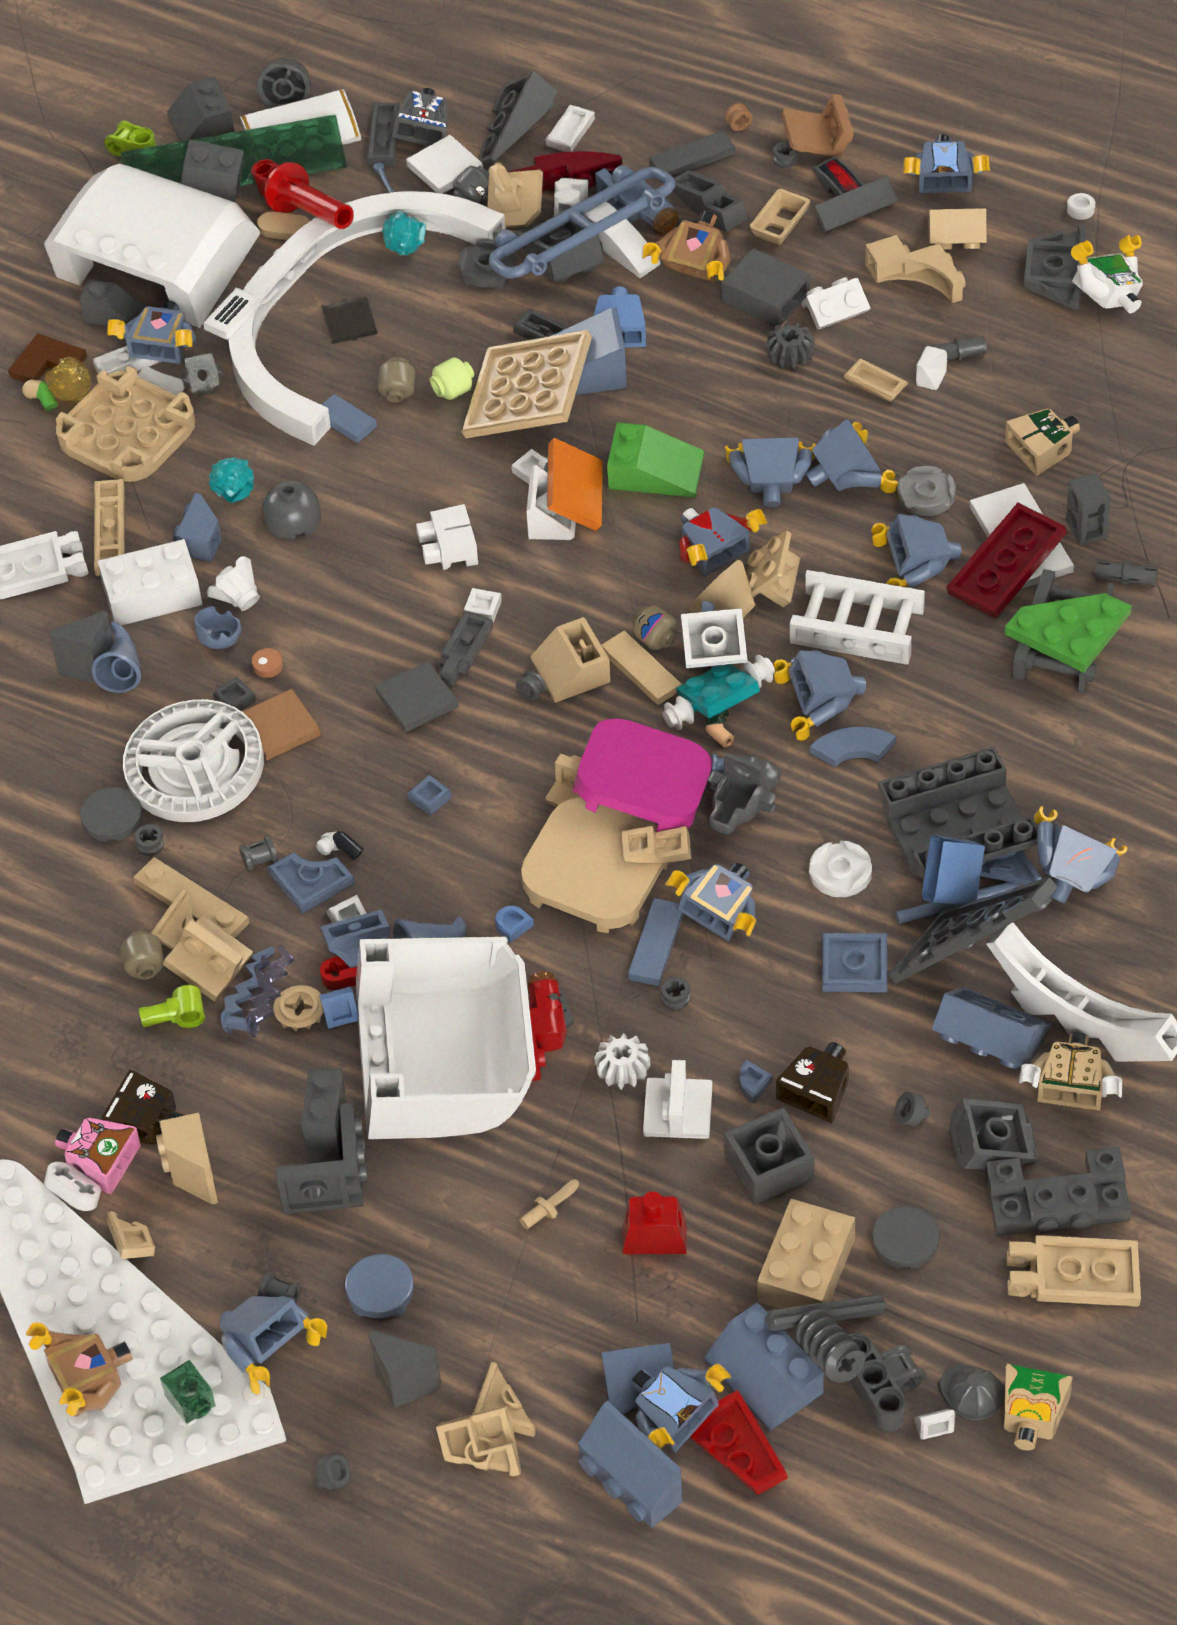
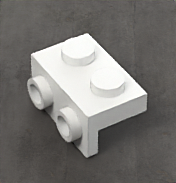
M847 277L841 278L833 282L832 287L824 290L822 287L814 288L806 293V298L801 302L803 309L808 307L817 330L863 314L871 309L858 277L849 281Z

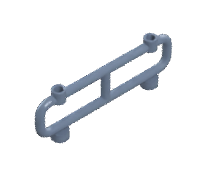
M621 165L612 174L613 185L519 237L510 230L499 232L495 238L497 249L489 256L488 264L491 269L504 278H518L529 272L535 275H542L547 269V262L648 206L653 210L661 209L665 203V197L675 189V179L658 167H647L634 172L628 166ZM656 178L664 184L656 190L653 188L646 189L640 199L594 224L582 215L646 179ZM569 221H572L582 229V231L538 255L535 253L527 255L524 263L516 267H507L500 261L502 258L513 254L518 249Z

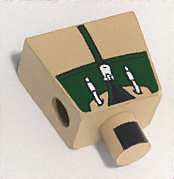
M1044 409L1007 421L1005 442L1027 467L1038 476L1070 454L1072 434L1078 432L1080 426L1073 415L1060 420L1051 409Z

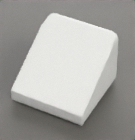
M357 895L326 911L332 923L367 914Z
M945 1409L914 1417L920 1439L924 1440L952 1433L955 1424L954 1410Z

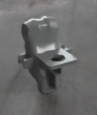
M729 753L725 754L724 765L726 774L712 771L707 780L710 782L709 790L714 792L712 799L713 812L709 815L708 819L709 827L712 830L730 835L738 825L751 821L760 810L767 813L774 811L776 796L771 791L777 787L782 771L771 761L759 759L755 755H741L737 757Z

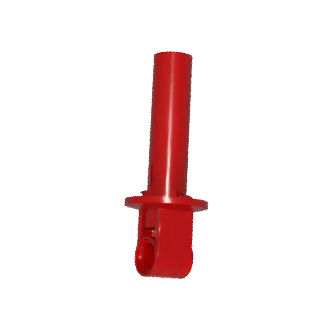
M264 159L252 166L251 173L259 192L265 197L267 205L273 211L290 213L299 208L338 229H345L352 223L354 219L352 207L309 186L308 174L301 165L294 162H286L279 165L270 159Z

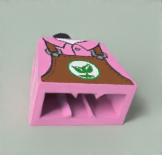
M93 1118L85 1119L77 1133L62 1128L55 1140L56 1147L66 1150V1163L100 1186L102 1191L110 1195L141 1146L136 1127Z

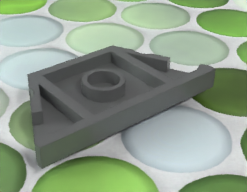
M1080 225L1077 227L1076 232L1063 235L1061 230L1048 236L1028 239L1024 288L1073 310H1078L1080 288L1072 280L1078 271L1077 265H1079V261L1072 257L1071 249L1073 246L1085 242L1087 225Z

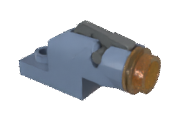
M605 168L595 173L596 193L613 185L612 175ZM642 181L606 202L618 211L640 199L646 189L653 188L656 190L659 187H651L646 181ZM665 197V203L661 209L653 210L648 206L630 216L627 220L631 223L640 218L651 225L657 232L667 234L674 228L679 217L671 201Z

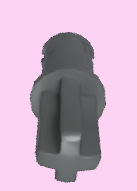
M984 336L964 340L955 338L954 342L930 345V347L945 350L947 352V360L957 358L958 361H961L963 357L987 354Z

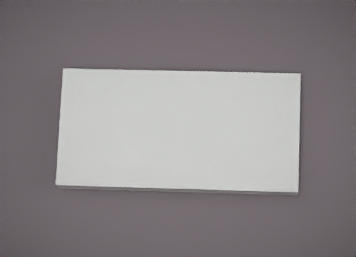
M1024 483L970 500V509L987 537H989L1017 502L1043 515ZM1060 542L1021 589L1038 584L1043 569L1055 571V578L1073 573L1074 565Z

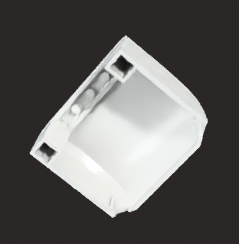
M116 164L92 176L71 202L44 245L57 278L80 286L94 266L93 261L164 285L169 301L177 303L179 311L184 313L185 322L200 328L257 240L260 231L235 202L130 166Z
M506 937L360 939L356 973V1001L368 1139L435 1138L481 1133L501 1125L512 1116L521 1104L535 1076L536 1067L525 963L519 954H514L507 944L508 939Z

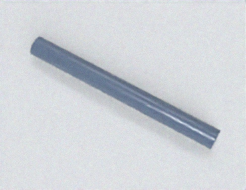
M1005 882L979 889L977 900L1019 887L1020 885L1018 883ZM927 903L897 911L895 916L898 924L939 914L944 910L959 905Z

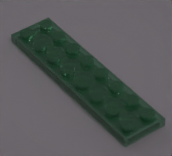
M336 114L192 139L244 150L245 164L240 186L256 184L251 168L255 163L264 159H270L279 165L286 162L297 163L306 170L307 174L347 167ZM189 140L121 152L123 165L181 184Z

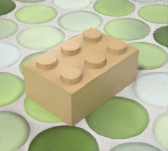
M790 1199L757 1280L758 1303L781 1309L831 1301L855 1240V1217Z

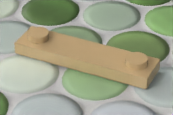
M124 479L94 481V570L96 576H101L98 565L99 560L125 554Z
M155 857L133 877L134 883L169 906L181 889H186L190 893L194 921L196 922L203 915L234 938L250 924L247 915Z

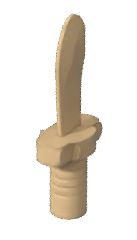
M571 1180L548 1200L542 1197L535 1199L534 1204L536 1207L519 1219L521 1225L528 1230L545 1216L552 1219L555 1218L557 1211L554 1207L577 1190L579 1186L578 1180Z

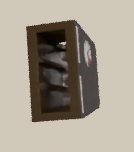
M830 1042L824 1052L811 1046L806 1047L777 1078L776 1099L833 1123L849 1080V1064L842 1060L846 1054L844 1047L835 1042Z
M129 1069L101 1119L136 1127L140 1143L154 1145L157 1143L156 1135L162 1134L160 1121L185 1115L175 1112L174 1096L169 1089Z

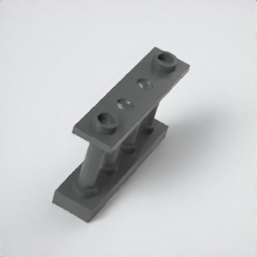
M1043 569L1032 605L1049 603L1050 601L1055 602L1056 599L1067 600L1091 596L1092 594L1059 588V584H1054L1055 571ZM1108 583L1105 593L1118 599V597L1113 596L1114 583ZM1019 642L1013 659L1012 678L1025 680L1028 669H1033L1034 667L1079 676L1078 692L1084 693L1087 682L1094 681L1097 664H1094L1093 661L1083 673L1054 658L1037 655V651H1034L1033 648Z

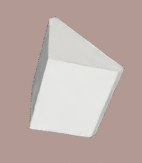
M533 465L530 471L526 511L529 539H573L576 522L547 509L548 473L537 465Z

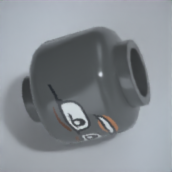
M468 166L454 179L453 187L455 192L453 196L481 204L488 197L489 173L482 166Z

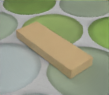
M625 630L601 645L609 660L657 705L662 704L677 694L676 688L682 684Z

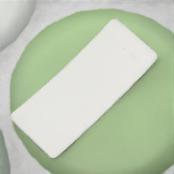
M144 366L138 374V377L175 395L183 391L190 382V380L163 374L147 366Z

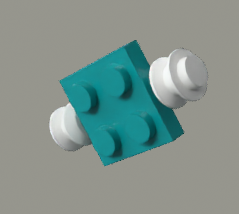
M758 654L755 656L754 664L750 661L743 663V672L731 664L715 665L708 672L688 679L685 684L676 688L678 694L676 705L673 706L669 702L664 704L665 710L662 712L666 724L670 728L674 727L676 730H681L683 721L693 724L694 712L696 710L711 718L760 692L761 680L764 679L769 683L773 681L774 666L767 657L763 658Z

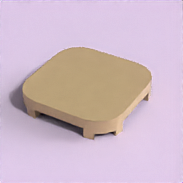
M126 366V371H116L109 374L104 370L97 375L98 384L68 414L60 412L57 416L56 435L61 450L69 457L113 479H124V482L145 479L154 473L194 430L195 414L189 396L183 391L178 395L170 393L138 377L137 369Z
M581 797L571 798L560 803L554 809L525 857L521 868L523 890L530 898V903L539 909L544 903L597 924V931L609 934V929L621 928L627 924L633 926L639 919V910L662 869H667L668 862L635 863L625 861L622 831L653 826L656 832L658 825L600 804L596 813L585 808L586 801Z

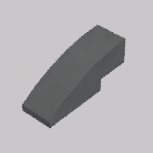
M687 170L674 178L676 182L675 189L673 190L674 193L699 216L701 211L715 214L717 216L714 224L715 227L728 232L747 220L743 200L725 193L723 183L692 170Z

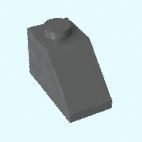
M88 279L80 296L83 318L86 323L108 326V320L117 319L127 324L139 316L145 308L144 305L113 282Z

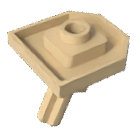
M497 162L489 168L487 207L505 215L506 229L528 227L541 213L543 172L541 170L507 172L505 167L500 162Z

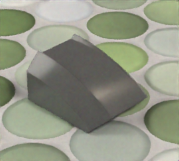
M962 1098L953 1110L949 1132H951L957 1158L956 1165L964 1169H986L987 1161L1020 1158L1021 1165L1037 1162L1039 1154L1030 1119L1023 1104Z

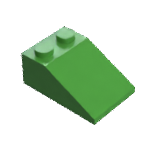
M617 422L607 464L608 487L613 490L695 498L704 459V450L647 425Z

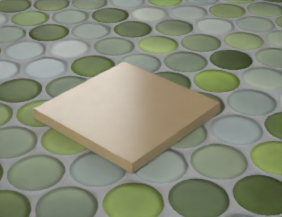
M583 330L488 347L462 429L465 438L568 422L592 339L590 332Z

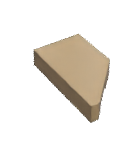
M107 1212V1224L121 1259L154 1256L155 1245L147 1226L136 1221L130 1224L118 1219L117 1213Z

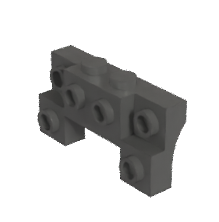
M1120 1147L1086 1150L1085 1163L1088 1173L1024 1180L1020 1158L987 1161L985 1174L996 1236L1031 1232L1050 1233L1057 1229H1084L1092 1225L1130 1221L1131 1207L1125 1185L1126 1174Z

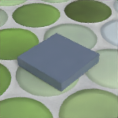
M823 933L822 992H887V933Z

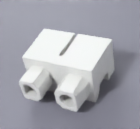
M465 504L430 512L431 521L416 524L419 543L435 540V543L422 545L425 565L441 562L443 570L448 569L451 563L465 561L466 566L478 565L477 546Z

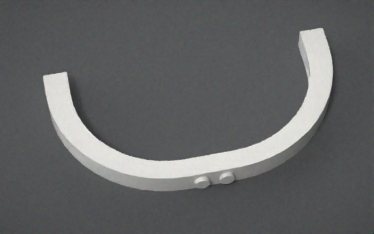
M411 191L378 194L345 203L351 206L354 211V219L350 226L345 229H338L317 217L308 222L278 248L263 266L259 267L256 274L243 289V291L259 297L261 304L229 338L233 372L243 396L256 412L276 428L315 446L331 428L328 408L291 391L279 383L262 365L256 353L258 331L269 310L320 257L352 239L382 231L385 219H389L391 215L398 211L405 212L407 216L409 215L416 218L419 222L425 223V230L452 235L476 246L477 241L485 239L495 240L499 232L506 230L504 214L452 195Z

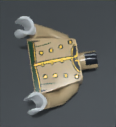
M1081 1032L1071 1033L1068 1043H1053L1050 1052H1044L1032 1064H1023L1021 1067L1018 1083L1022 1084V1082L1027 1081L1033 1083L1035 1088L1038 1087L1039 1083L1037 1102L1100 1111L1102 1097H1107V1094H1116L1118 1097H1122V1078L1115 1076L1109 1063L1101 1059L1099 1048L1088 1046L1089 1038Z

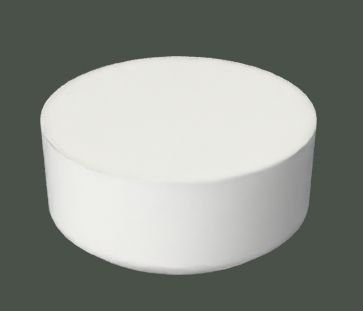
M1077 193L1069 197L1067 213L1072 218L1084 220L1093 216L1095 200L1092 196L1085 193Z

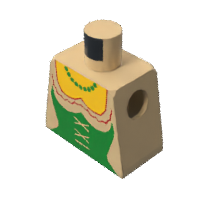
M1011 1364L1006 1365L1004 1429L1008 1432L1016 1433L1014 1442L1016 1447L1027 1451L1033 1450L1036 1446L1037 1437L1048 1440L1054 1437L1070 1399L1072 1376Z

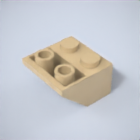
M585 617L556 627L530 657L531 663L545 681L547 690L555 703L611 682L609 658Z

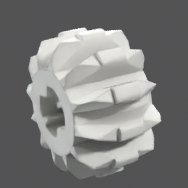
M623 1032L621 1038L616 1039L610 1034L608 1043L600 1042L599 1052L596 1053L594 1058L595 1065L597 1066L599 1078H605L608 1087L618 1083L619 1088L622 1090L624 1084L629 1083L635 1088L637 1079L645 1080L647 1070H649L651 1065L650 1057L648 1056L646 1044H640L637 1035L627 1039Z

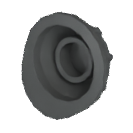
M959 1364L946 1370L940 1379V1391L950 1409L954 1410L956 1415L966 1420L979 1421L988 1419L996 1414L1003 1404L1004 1389L1001 1381L989 1370L973 1365Z

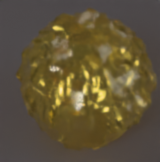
M67 356L60 359L59 365L55 366L53 370L48 371L45 375L49 391L54 394V397L62 401L78 402L90 392L91 374L85 363H80L79 360Z

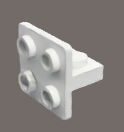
M672 1060L671 1073H665V1078H648L646 1083L643 1135L646 1137L709 1138L712 1081L686 1079L685 1060Z

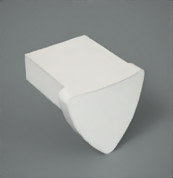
M531 449L512 464V473L529 484L530 471L533 465H537L548 473V458L541 456Z

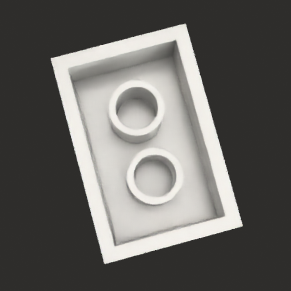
M185 539L98 561L101 580L113 621L121 626L202 605L198 580Z

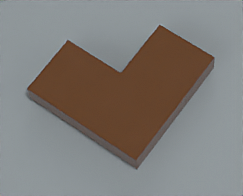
M37 333L8 370L9 377L24 383L28 380H39L48 367L74 375L87 358V353L85 349Z

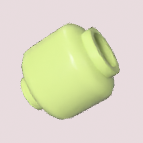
M456 357L450 358L433 368L430 384L438 397L452 400L471 390L474 372L468 362L463 363Z

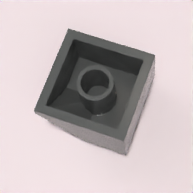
M784 1107L724 1133L725 1156L754 1205L815 1179V1157Z

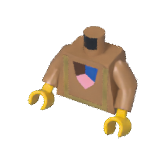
M701 211L697 223L684 220L680 223L679 227L672 229L656 243H646L643 246L642 259L652 256L651 263L657 264L659 257L662 256L661 260L666 269L716 282L717 275L719 280H724V272L731 262L727 242L724 240L721 232L713 228L717 216L708 211Z
M39 1322L32 1323L26 1332L27 1336H33L29 1342L32 1350H39L43 1344L46 1347L44 1353L49 1369L62 1392L59 1404H68L66 1412L70 1416L76 1417L85 1411L104 1409L121 1386L117 1367L133 1360L125 1341L106 1349L100 1336L95 1333L90 1335L49 1331L44 1324Z

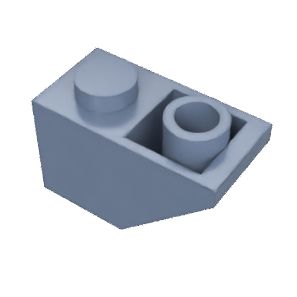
M195 493L191 503L185 506L181 524L175 527L173 541L185 539L190 558L212 562L222 541L219 521L202 495Z

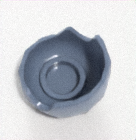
M209 606L200 610L194 617L197 639L203 646L210 649L229 648L238 641L242 634L240 620L232 616L229 610L225 614H220L214 606Z

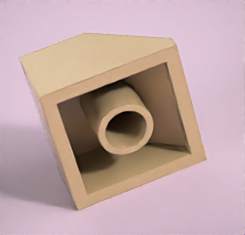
M986 208L927 211L929 244L939 243L943 249H952V244L963 243V249H980V243H987Z
M199 1113L160 1121L162 1134L156 1135L164 1173L171 1172L175 1186L210 1204L218 1203Z

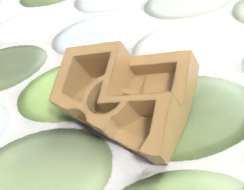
M507 1406L441 1422L436 1426L445 1461L457 1464L466 1463L483 1470L509 1472L510 1476L521 1474L515 1436Z

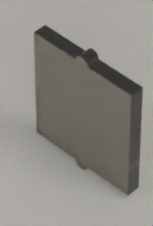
M367 296L351 300L342 299L341 302L322 306V312L332 344L348 340L357 341L358 338L378 334Z

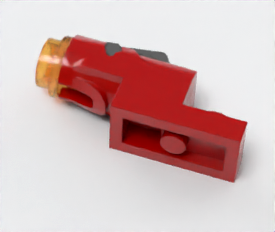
M548 971L534 973L530 976L529 983L527 984L536 1073L532 1081L541 1080L540 1067L546 1066L544 1052L561 1049L566 1038L567 1028L574 1023L562 987L559 986V982L554 975Z

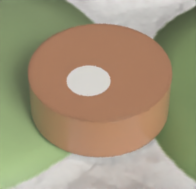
M271 648L257 651L252 657L254 673L262 678H272L278 675L283 668L281 654Z

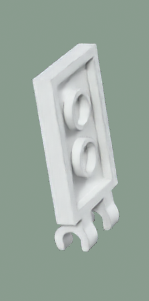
M54 531L0 546V600L68 582L67 575L69 574L77 577L89 574L78 532L73 531L58 537L57 532ZM62 553H67L72 556L63 558Z

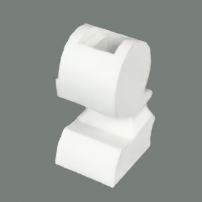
M561 178L555 182L554 217L588 199V180Z

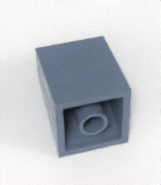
M617 307L610 308L551 335L555 336L588 330L592 336L575 395L627 388L625 346Z

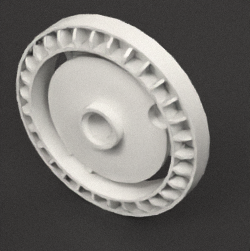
M207 699L178 702L153 713L132 733L123 755V771L128 789L140 801L141 807L155 816L177 822L208 820L235 808L254 790L264 766V750L259 732L254 723L234 706ZM234 734L245 745V755L240 768L239 749H232L228 746ZM143 766L148 767L150 778L159 791L151 787L142 776Z

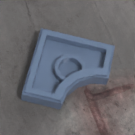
M293 852L267 867L268 874L301 914L355 884L353 875L337 857L327 861L312 862L302 859Z

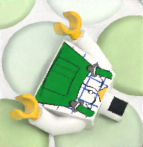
M1127 235L1120 240L1119 248L1126 254V257L1120 253L1086 258L1093 254V246L1090 241L1073 246L1071 255L1076 261H1079V265H1077L1078 271L1072 282L1103 308L1123 306L1129 313L1137 311L1142 303L1137 294L1143 285V281L1138 274L1137 257H1134V251L1142 244L1140 236L1135 235L1130 238V235Z

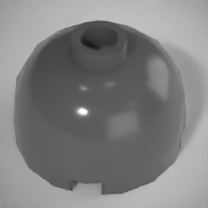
M282 57L273 59L264 66L258 76L256 89L263 100L262 103L270 109L308 99L311 80L308 71L301 63L291 58Z
M287 481L275 485L268 491L262 504L263 520L270 534L281 539H296V535L304 532L305 536H307L319 526L321 521L320 504L317 495L309 486L301 482Z

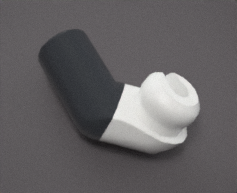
M343 831L325 833L316 844L318 851L323 855H329L332 850H342L353 860H356L364 851L362 846Z

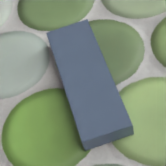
M653 899L628 972L629 980L660 987L684 915L678 910L680 903Z

